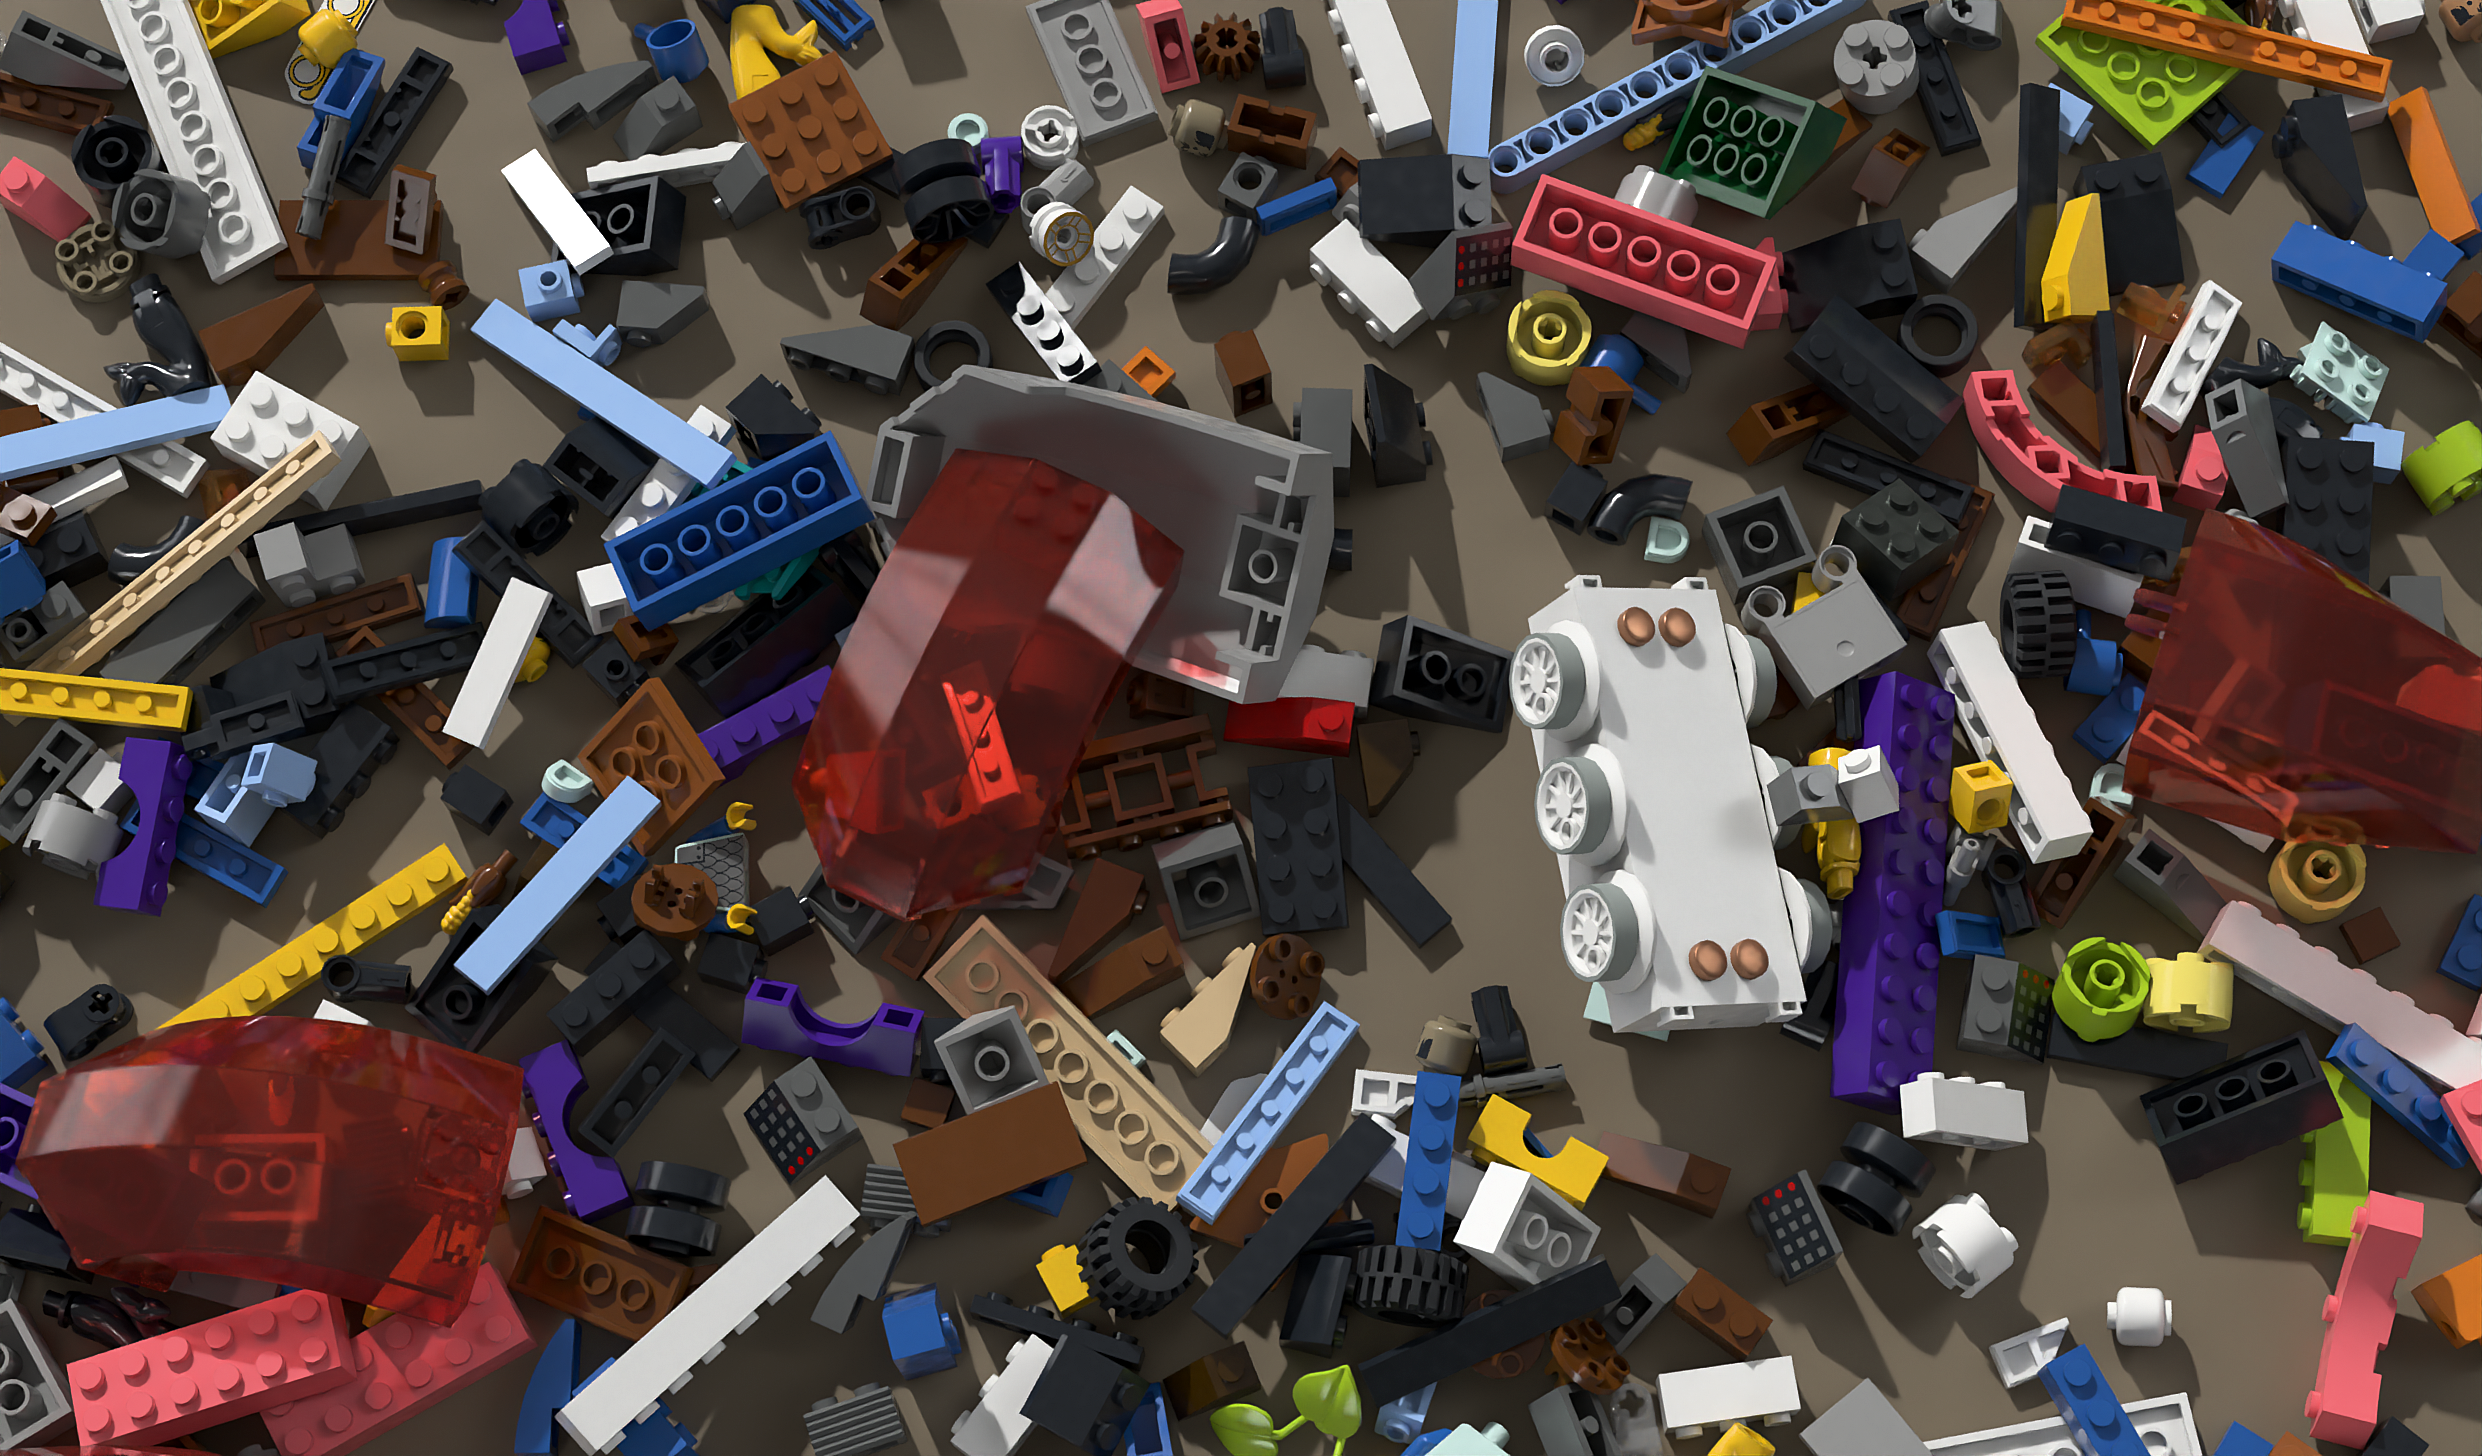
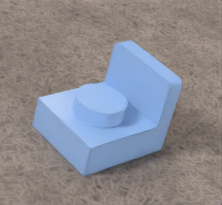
M564 319L552 330L556 338L601 367L613 363L621 350L622 341L619 333L611 324L604 329L597 339L581 324H577L574 327Z
M1437 1382L1380 1407L1374 1431L1384 1435L1393 1442L1411 1444L1420 1435Z

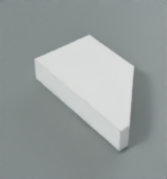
M1356 1069L1351 1115L1359 1116L1363 1112L1368 1117L1376 1114L1395 1120L1413 1105L1417 1076Z
M2067 1317L1989 1347L2006 1390L2038 1378L2037 1372L2045 1364L2055 1359L2064 1333L2069 1325Z

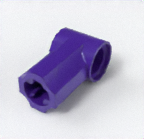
M1021 136L981 138L982 170L994 210L997 213H1012L1013 209L1020 206L1022 197L1021 172H1024Z

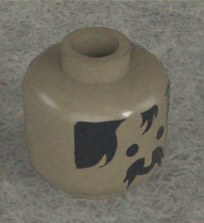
M1190 99L1184 106L1177 105L1170 123L1168 135L1173 136V143L1177 149L1202 158H1208L1214 153L1216 148L1223 150L1227 143L1228 125L1224 124L1225 113L1223 109L1197 99Z
M1439 1015L1437 1021H1427L1423 1026L1415 1050L1416 1060L1426 1066L1424 1072L1456 1076L1465 1075L1469 1070L1478 1041L1476 1036L1470 1032L1472 1026L1443 1015Z

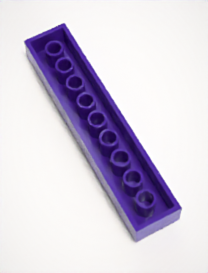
M1894 671L1858 680L1862 737L1854 742V750L1868 749L1880 745L1898 783L1899 811L1859 823L1862 850L1859 863L1861 864L1858 874L1853 877V891L1843 898L1830 1097L1888 1115L1902 1114L1900 1085L1918 1081L1917 1075L1932 1072L1940 953V938L1935 914L1942 912L1955 711L1954 693Z

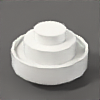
M1560 25L1546 26L1537 30L1529 38L1524 50V61L1531 76L1539 83L1550 87L1562 86L1571 82L1580 73L1584 64V48L1578 36L1569 28Z

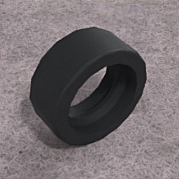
M1928 295L1916 300L1905 311L1897 332V344L1936 377L1945 378L1959 372L1969 362L1978 340V323L1972 311L1960 300L1947 295ZM1928 316H1939L1950 320L1961 332V344L1953 354L1948 356H1933L1925 353L1914 342L1913 330L1915 325L1921 319Z
M955 320L940 322L924 332L918 339L913 354L917 379L925 392L933 386L938 387L945 382L938 380L932 374L929 360L931 354L938 347L946 343L961 342L968 344L977 355V366L993 368L990 345L981 331L972 324Z

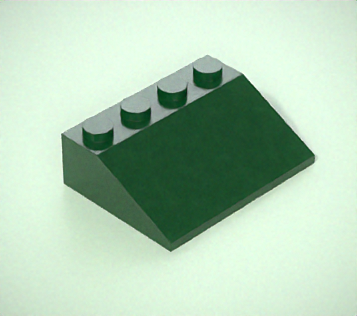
M1706 65L1658 173L1674 180L1690 182L1696 188V194L1770 220L1830 158L1847 118L1816 101Z

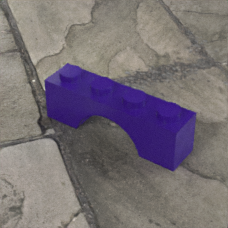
M523 0L518 11L504 22L512 53L521 75L567 62L563 47L570 45L563 21L556 23L553 12L560 11L557 0Z
M827 665L698 734V737L726 778L717 787L719 788L741 776L746 767L756 757L774 745L803 734L817 735L854 714L847 696L830 666Z
M126 737L118 779L126 783L135 793L140 806V823L136 836L128 848L115 858L101 862L93 905L116 912L161 917L162 907L168 895L167 881L170 866L176 854L175 840L178 825L184 813L183 799L187 779L192 772V762L189 761L183 746L169 741Z
M756 977L745 998L741 1043L756 1045L763 1050L775 1049L795 1053L803 1058L811 1056L812 1058L839 1062L847 1067H863L878 1070L891 1076L902 1075L910 1077L920 1055L922 1017H924L925 1011L882 1003L879 1009L864 1021L853 1024L836 1023L821 1017L808 1006L801 994L799 985Z
M566 1039L518 1059L523 1073L517 1075V1080L525 1098L533 1097L538 1112L532 1114V1118L540 1137L548 1136L553 1151L547 1153V1157L555 1176H564L569 1190L563 1192L562 1195L572 1217L579 1215L584 1223L591 1224L636 1205L621 1166L615 1158L587 1154L578 1149L572 1140L570 1132L571 1113L578 1099L590 1087L576 1051L570 1042Z

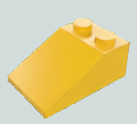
M188 0L212 59L282 35L311 15L307 0Z

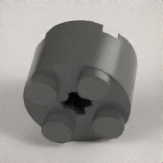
M154 169L139 170L134 173L137 176L129 183H122L113 201L112 221L114 227L120 230L123 237L120 240L123 244L135 250L170 259L198 253L203 244L202 238L207 228L208 211L211 207V199L207 192L202 191L197 184L188 179Z

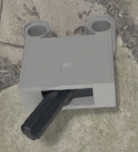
M1832 545L1822 551L1811 575L1814 586L1819 591L1825 593V595L1784 618L1783 613L1786 609V601L1783 594L1772 586H1761L1753 590L1741 611V621L1749 632L1757 635L1768 647L1774 662L1807 711L1834 696L1836 738L1838 741L1848 743L1858 741L1862 737L1858 680L1899 658L1907 643L1856 569L1857 560L1854 553L1842 545ZM1833 563L1838 565L1842 569L1843 575L1833 576L1829 574L1825 564ZM1764 604L1768 606L1773 616L1762 617L1758 615L1753 605Z

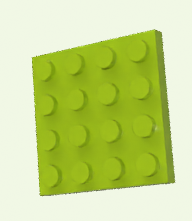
M2144 0L2248 25L2222 0ZM2063 14L2042 31L2035 41V44L2150 152L2244 70L2062 26L2060 24Z

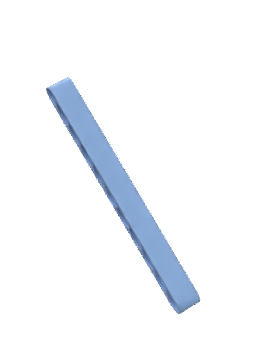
M1771 0L1733 20L1728 48L1725 49L1695 40L1494 147L1488 155V159H1490L1491 189L1499 194L1515 192L1539 179L1542 174L1547 175L1635 128L1637 125L1636 119L1648 115L1665 102L1678 96H1684L1686 99L1693 95L1706 65L1735 75L1859 9L1866 0H1818L1825 4L1822 7L1812 5L1809 1L1813 0ZM1779 18L1786 19L1791 24L1781 25L1775 20ZM1751 37L1754 38L1757 42L1746 43L1743 42L1740 38ZM1716 55L1719 56L1722 60L1718 62H1712L1708 60L1706 56ZM1675 73H1681L1686 75L1688 78L1685 80H1677L1674 79L1671 75ZM1645 91L1651 93L1653 97L1644 99L1638 97L1636 93ZM1604 110H1613L1617 112L1619 115L1615 117H1607L1603 115L1601 112ZM1578 128L1584 133L1579 136H1573L1567 130ZM1538 146L1546 148L1549 152L1536 154L1531 149ZM1501 165H1508L1514 170L1509 173H1502L1496 168Z

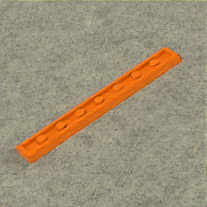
M2067 0L2060 24L2382 103L2385 97L2393 60L2144 0Z

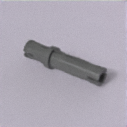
M326 115L312 174L308 187L303 188L301 195L304 198V202L295 233L298 235L321 240L328 208L333 206L335 200L332 193L344 152L346 138L352 123L347 119L333 115Z
M1557 1063L1546 1067L1519 1070L1493 1076L1482 1077L1480 1073L1473 1074L1471 1079L1461 1081L1458 1108L1476 1105L1477 1109L1485 1108L1492 1094L1506 1100L1547 1092L1566 1091L1567 1082L1562 1063Z

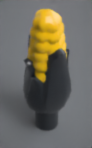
M1684 96L1675 97L1648 115L1636 119L1637 125L1635 128L1630 129L1623 137L1625 148L1633 151L1649 143L1656 146L1664 138L1676 133L1692 96L1687 99Z

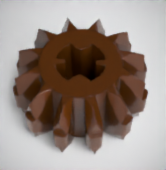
M1234 12L1229 16V20H1223L1216 13L1214 24L1203 21L1200 26L1201 33L1195 34L1193 39L1194 47L1196 48L1194 58L1197 64H1203V73L1208 76L1217 72V79L1220 83H1222L1226 75L1230 74L1238 82L1241 78L1240 70L1252 74L1254 70L1253 61H1259L1261 58V48L1258 46L1260 44V34L1258 31H1251L1252 23L1249 21V18L1238 23L1237 15Z

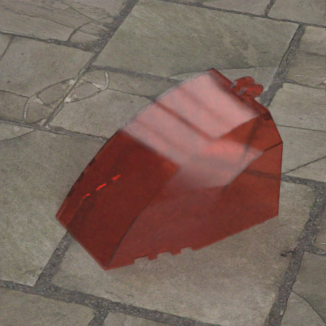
M2206 508L2176 597L2145 588H2137L2133 596L2134 601L2142 606L2170 613L2168 623L2139 614H2128L2124 624L2136 632L2160 638L2162 642L2128 750L2121 792L2286 842L2307 844V841L2326 842L2329 845L2347 846L2348 844L2375 845V848L2384 849L2408 847L2419 848V851L2476 854L2482 836V658L2306 546L2270 529Z

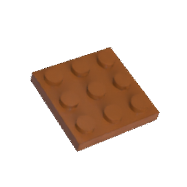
M835 50L727 105L745 141H750L768 170L775 194L785 213L799 207L805 201L819 197L893 158V152Z
M659 677L647 679L577 756L605 800L629 776L661 801L662 806L631 839L643 857L654 855L726 779Z

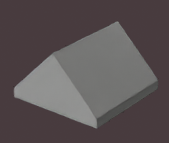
M1014 1005L974 1014L934 1041L967 1115L1049 1084Z

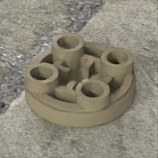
M101 219L93 224L78 228L66 239L61 240L55 247V255L57 257L56 268L60 280L72 295L83 301L101 303L114 300L127 292L129 286L138 277L141 265L139 250L129 248L120 240L123 237L119 228H115L111 221Z

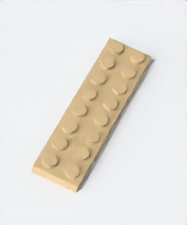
M981 915L922 977L962 1018L968 1019L974 1014L1014 1005L1049 1083L1057 1081L1078 1136L1140 1199L1142 1197H1150L1154 1205L1162 1201L1169 1205L1168 1211L1173 1213L1181 1205L1176 1201L1177 1194L1214 1145L986 916Z

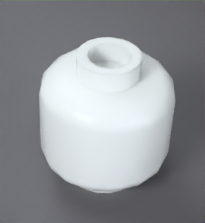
M2124 1287L2119 1290L2116 1302H2107V1329H2116L2117 1340L2122 1345L2156 1347L2162 1343L2164 1336H2171V1300H2164V1295L2159 1289Z

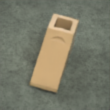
M1252 942L1244 950L1240 947L1234 949L1223 961L1222 966L1224 969L1213 980L1210 977L1202 980L1191 993L1194 999L1182 1010L1179 1007L1174 1008L1160 1024L1163 1027L1159 1032L1161 1042L1197 1078L1229 1046L1250 980L1251 963L1257 952L1256 946Z

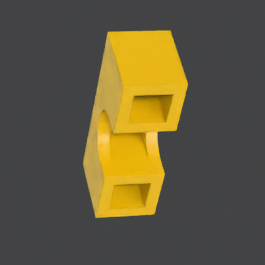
M1492 1094L1467 1139L1466 1148L1472 1150L1470 1156L1489 1167L1491 1162L1532 1173L1569 1204L1582 1211L1605 1170L1609 1157L1572 1136L1568 1139L1563 1150L1556 1156L1551 1158L1534 1156L1527 1150L1523 1142V1134L1530 1123L1532 1114Z

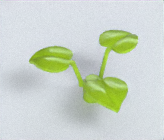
M1343 1365L1329 1371L1307 1374L1297 1381L1293 1388V1399L1302 1415L1280 1430H1273V1421L1266 1411L1249 1404H1230L1220 1407L1213 1412L1209 1420L1220 1441L1234 1456H1277L1278 1445L1275 1440L1285 1438L1308 1420L1314 1421L1316 1427L1323 1433L1338 1437L1333 1456H1342L1346 1438L1354 1435L1361 1424V1397L1357 1391L1349 1365Z

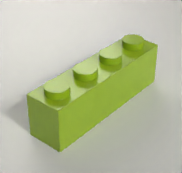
M2319 1061L2344 1118L2330 1123L2324 1128L2315 1129L2300 1135L2301 1142H2306V1159H2301L2298 1181L2299 1185L2305 1186L2304 1202H2300L2298 1206L2297 1227L2298 1229H2303V1242L2349 1247L2353 1232H2350L2353 1211L2356 1206L2363 1207L2368 1197L2371 1098L2331 1063Z

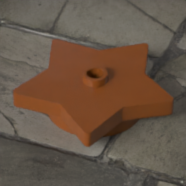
M1634 0L1638 7L1631 29L1632 44L1637 46L1678 36H1686L1726 49L1730 43L1734 12L1750 0Z
M1320 1134L1277 1149L1270 1147L1211 1226L1196 1216L1190 1223L1193 1233L1243 1249L1244 1236L1249 1233H1257L1277 1210L1268 1208L1265 1204V1199L1271 1196H1278L1282 1198L1283 1203L1328 1152V1135ZM1340 1208L1328 1223L1350 1221V1219ZM1296 1260L1280 1277V1279L1273 1285L1269 1292H1274L1276 1290V1288L1281 1283L1286 1274L1289 1272V1270L1294 1265Z

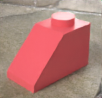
M1151 0L1136 4L1145 45L1161 93L1200 83L1183 8L1179 1Z
M15 156L0 173V203L3 207L57 242L66 239L72 232L85 226L92 217L88 211L47 176Z
M2195 424L2178 478L2179 489L2172 498L2173 502L2213 513L2222 498L2229 475V470L2211 429Z

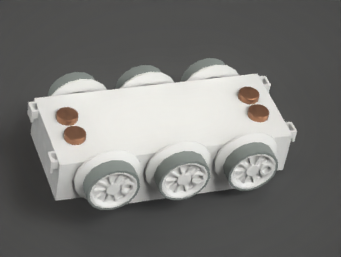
M1577 575L1565 584V589H1570L1569 591L1528 618L1531 635L1526 636L1517 646L1511 661L1509 675L1511 701L1516 715L1524 725L1531 728L1540 770V778L1536 786L1534 801L1536 824L1542 840L1550 850L1557 853L1566 896L1560 924L1561 947L1566 963L1579 979L1585 982H1599L1602 988H1604L1613 1033L1758 1026L1764 1022H1788L1802 1015L1800 1004L1807 1000L1801 974L1814 972L1823 964L1830 949L1833 929L1831 911L1826 897L1819 887L1806 879H1796L1791 872L1777 867L1773 850L1786 848L1796 838L1802 824L1776 825L1767 784L1793 766L1788 760L1778 756H1769L1763 748L1750 744L1747 729L1758 727L1768 717L1775 702L1777 676L1771 652L1761 639L1750 635H1742L1736 627L1722 621L1716 590L1708 589L1705 577H1684L1671 586V589L1603 588L1600 575Z

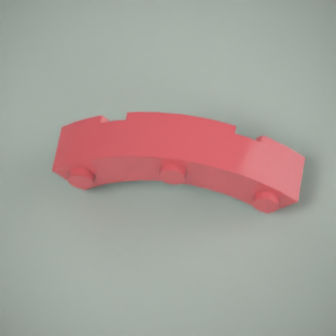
M2013 370L1971 372L1962 393V398L1964 399L1963 404L1972 431L1983 452L1994 467L2025 497L2052 513L2062 484L2162 512L2156 476L2124 474L2104 469L2103 472L2097 471L2079 463L2077 456L2060 446L2050 436H2043L2029 419L2030 412L2021 398Z
M2370 1190L2364 1206H2356L2353 1211L2350 1223V1232H2353L2343 1262L2334 1296L2327 1295L2322 1311V1320L2328 1323L2320 1356L2315 1391L2311 1390L2309 1392L2304 1411L2305 1417L2311 1418L2310 1437L2363 1450L2376 1426L2382 1375L2374 1373L2379 1350L2385 1351L2388 1345L2397 1309V1299H2394L2393 1295L2397 1279H2406L2422 1239L2423 1203Z

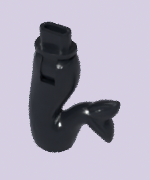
M155 273L146 275L129 286L132 295L129 305L133 310L132 318L138 336L145 345L168 361L170 366L150 361L137 363L122 362L104 366L103 368L107 376L120 383V395L126 407L135 405L147 384L155 386L165 398L212 387L208 365L201 346L185 315L172 297L169 287L162 285L159 275Z
M2259 338L2257 341L2258 366L2248 365L2226 356L2203 383L2199 394L2205 400L2206 394L2240 378L2258 389H2264L2276 384L2278 381L2290 380V375L2295 367L2299 364L2303 366L2305 362L2295 357H2284L2275 344L2264 338ZM2269 397L2279 449L2288 436L2324 438L2321 436L2324 430L2319 425H2316L2313 418L2301 407L2284 399Z
M114 1287L111 1289L112 1296L117 1305L102 1297L84 1294L81 1291H68L64 1295L48 1290L42 1302L43 1313L58 1319L60 1327L66 1329L70 1325L74 1333L98 1342L111 1350L182 1328L164 1319L171 1315L170 1308L166 1304L155 1298L144 1297L128 1287Z

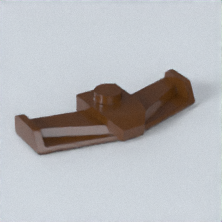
M2142 334L2125 392L2121 394L2123 429L2128 433L2137 475L2156 476L2159 496L2171 497L2178 491L2179 482L2174 479L2166 441L2172 442L2178 436V430L2172 433L2140 409L2174 340Z

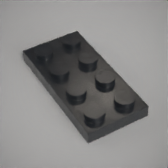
M1332 758L1248 767L1263 936L1272 937L1279 934H1302L1350 928L1334 760Z

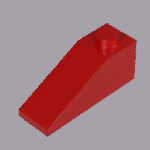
M1317 697L1277 698L1276 701L1240 704L1229 700L1223 740L1349 758L1355 720V702Z

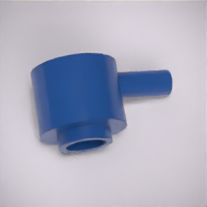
M677 19L666 22L657 28L645 23H638L634 28V35L646 41L663 81L674 76L679 83L690 82L696 79L709 64V57L695 23L691 20Z
M1618 334L1599 335L1579 367L1609 366L1634 390L1631 401L1651 415L1655 414L1662 403L1633 382L1644 365V360L1639 354L1637 346L1629 339Z
M2085 609L2077 610L2076 657L2071 672L2063 678L2064 691L2109 696L2112 686H2119L2123 667V654L2117 653L2116 642L2091 639V612Z

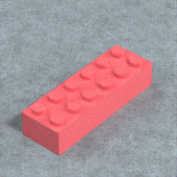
M1542 174L1513 241L1510 265L1744 349L1771 282L1777 258Z
M487 1262L351 1338L350 1344L357 1381L272 1407L259 1413L281 1456H345L538 1347V1344L499 1270L490 1262Z
M325 1283L66 1364L80 1447L91 1456L125 1455L358 1380L342 1300Z

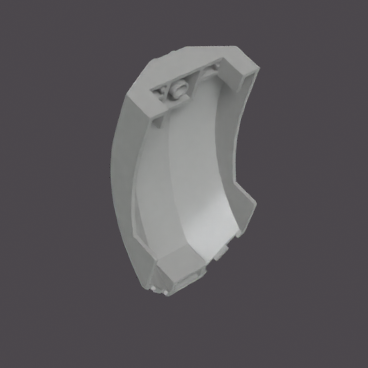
M962 365L951 373L952 377L938 387L933 386L911 402L910 408L897 417L889 418L880 425L865 497L875 516V519L870 522H876L884 540L881 543L882 549L894 574H900L909 593L905 598L912 612L976 635L1016 633L1032 638L1034 636H1043L1061 640L1081 647V651L1093 652L1099 656L1176 680L1240 704L1276 701L1316 617L1334 539L1332 453L1234 422L1156 401L1045 377L973 365Z

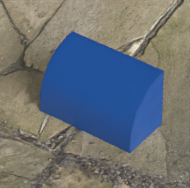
M464 537L444 538L432 545L424 621L425 628L454 629L473 624L476 621L480 579L451 552Z

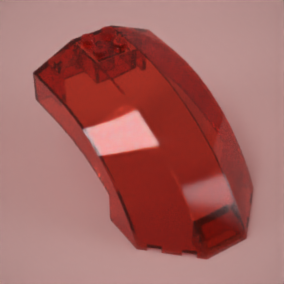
M956 448L899 537L859 612L824 690L791 781L795 798L799 801L804 815V823L810 840L819 856L827 886L903 922L920 919L923 913L945 908L947 912L978 904L981 898L1001 893L1004 894V897L1021 893L1059 828L1064 796L1087 748L1125 676L1178 587L1185 550L1112 492L1036 458Z
M235 1016L179 1023L147 1032L40 1082L15 1165L23 1178L27 1177L39 1197L38 1203L54 1229H59L70 1247V1255L79 1269L161 1292L168 1291L179 1270L260 1280L340 1297L451 1328L468 1305L498 1211L518 1127L524 1068L402 1032L327 1019L291 1016Z

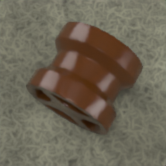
M442 260L430 265L420 274L417 281L421 289L431 295L429 301L432 306H442L444 311L460 304L470 291L466 282L458 279L456 276L458 270L450 260Z

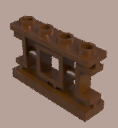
M1208 713L1042 753L1052 794L1073 789L1081 822L1060 827L1068 859L1077 858L1079 862L1091 861L1101 857L1103 851L1118 848L1121 852L1132 851L1142 847L1144 841L1160 838V841H1166L1185 835V831L1197 828L1206 829L1233 819V810L1227 787L1205 791L1197 760L1217 754ZM1185 748L1190 769L1166 775L1161 754ZM1103 768L1108 789L1083 795L1078 774ZM1155 769L1163 802L1122 811L1115 779ZM1194 786L1200 807L1175 813L1170 791ZM1112 806L1117 828L1092 834L1088 811Z

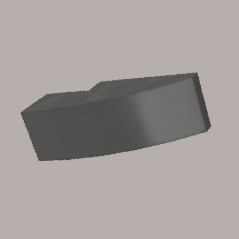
M648 60L624 62L597 68L572 77L546 90L529 101L527 105L534 121L554 143L584 120L594 130H597L659 83L653 65Z
M910 1210L880 1229L861 1245L838 1270L822 1294L810 1320L840 1334L852 1328L865 1297L875 1301L886 1294L918 1214Z

